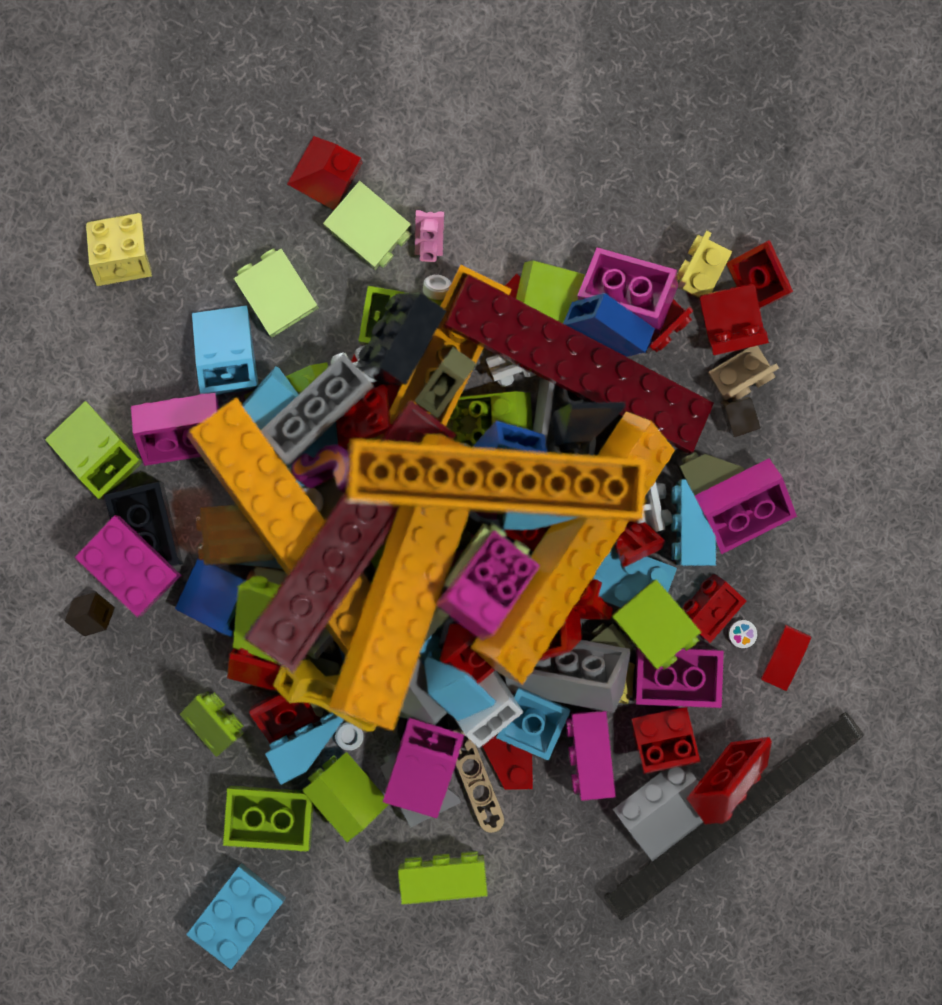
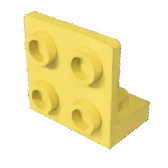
M140 213L86 223L89 266L97 286L152 276L150 263L145 251L143 223Z
M707 230L703 236L697 235L688 251V254L692 256L690 262L685 260L677 273L679 280L678 288L697 298L702 294L713 291L732 251L708 240L711 232Z

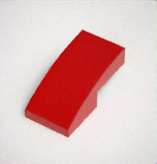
M785 625L774 647L773 654L764 669L761 680L787 691L804 657L811 636Z

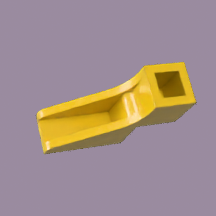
M309 659L302 660L294 672H290L281 666L273 686L289 703L306 702L318 705L364 731H374L376 725L329 709L340 675L325 677Z

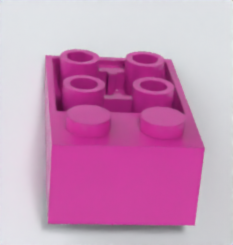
M494 530L452 581L436 605L483 640L494 634L540 565Z
M409 718L403 732L383 802L437 819L457 762L464 735Z

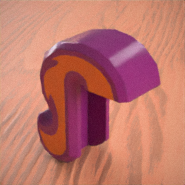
M329 445L319 450L314 458L308 454H302L294 460L291 474L297 481L302 482L308 488H313L335 477L339 490L345 493L347 490L349 452L338 445Z

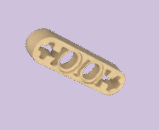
M456 728L453 730L454 732L466 736L461 728ZM468 738V741L465 742V747L467 751L473 748L474 754H467L460 760L457 758L456 766L481 828L486 832H497L503 826L504 816L476 744ZM467 759L476 760L479 764L477 773L473 775L466 774L462 768L463 763ZM478 785H484L489 790V796L484 801H478L473 796V790ZM491 801H494L495 806H490V810L493 815H498L500 818L496 820L495 827H491L490 823L485 824L483 822L487 818L485 809L479 812L478 806H486Z

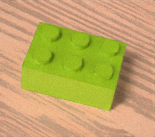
M230 786L227 788L223 846L309 851L311 848L314 804L302 790Z
M478 851L462 852L460 858H450V854L433 855V859L429 861H422L420 856L405 858L404 863L399 865L401 904L487 896L484 855L478 856Z

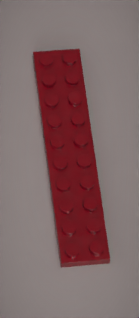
M469 274L465 277L443 327L590 403L625 402L626 408L617 417L622 418L625 412H629L652 421L671 445L688 454L694 452L714 402Z
M410 400L403 407L380 442L421 445L426 434L442 435L451 440L454 439L456 434ZM346 490L244 639L290 672H294L391 531L399 506L346 502Z

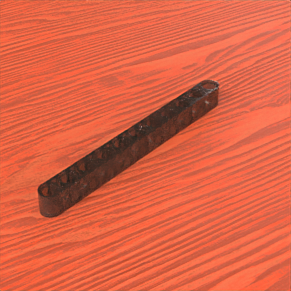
M842 713L838 721L835 723L830 722L817 732V737L813 740L809 738L795 749L796 753L790 757L787 755L775 764L771 772L768 774L763 773L761 779L752 785L746 793L747 797L733 810L732 817L722 824L702 823L654 861L649 860L639 868L640 872L636 875H630L616 885L617 889L611 894L607 892L603 898L619 920L627 918L858 742L864 736V733L849 713Z

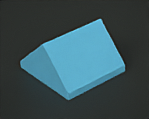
M275 366L243 402L242 406L259 430H262L299 394L280 368Z
M429 657L425 660L428 694L457 721L492 707L496 702L467 673Z
M518 687L514 698L523 713L502 729L496 738L549 760L571 709Z

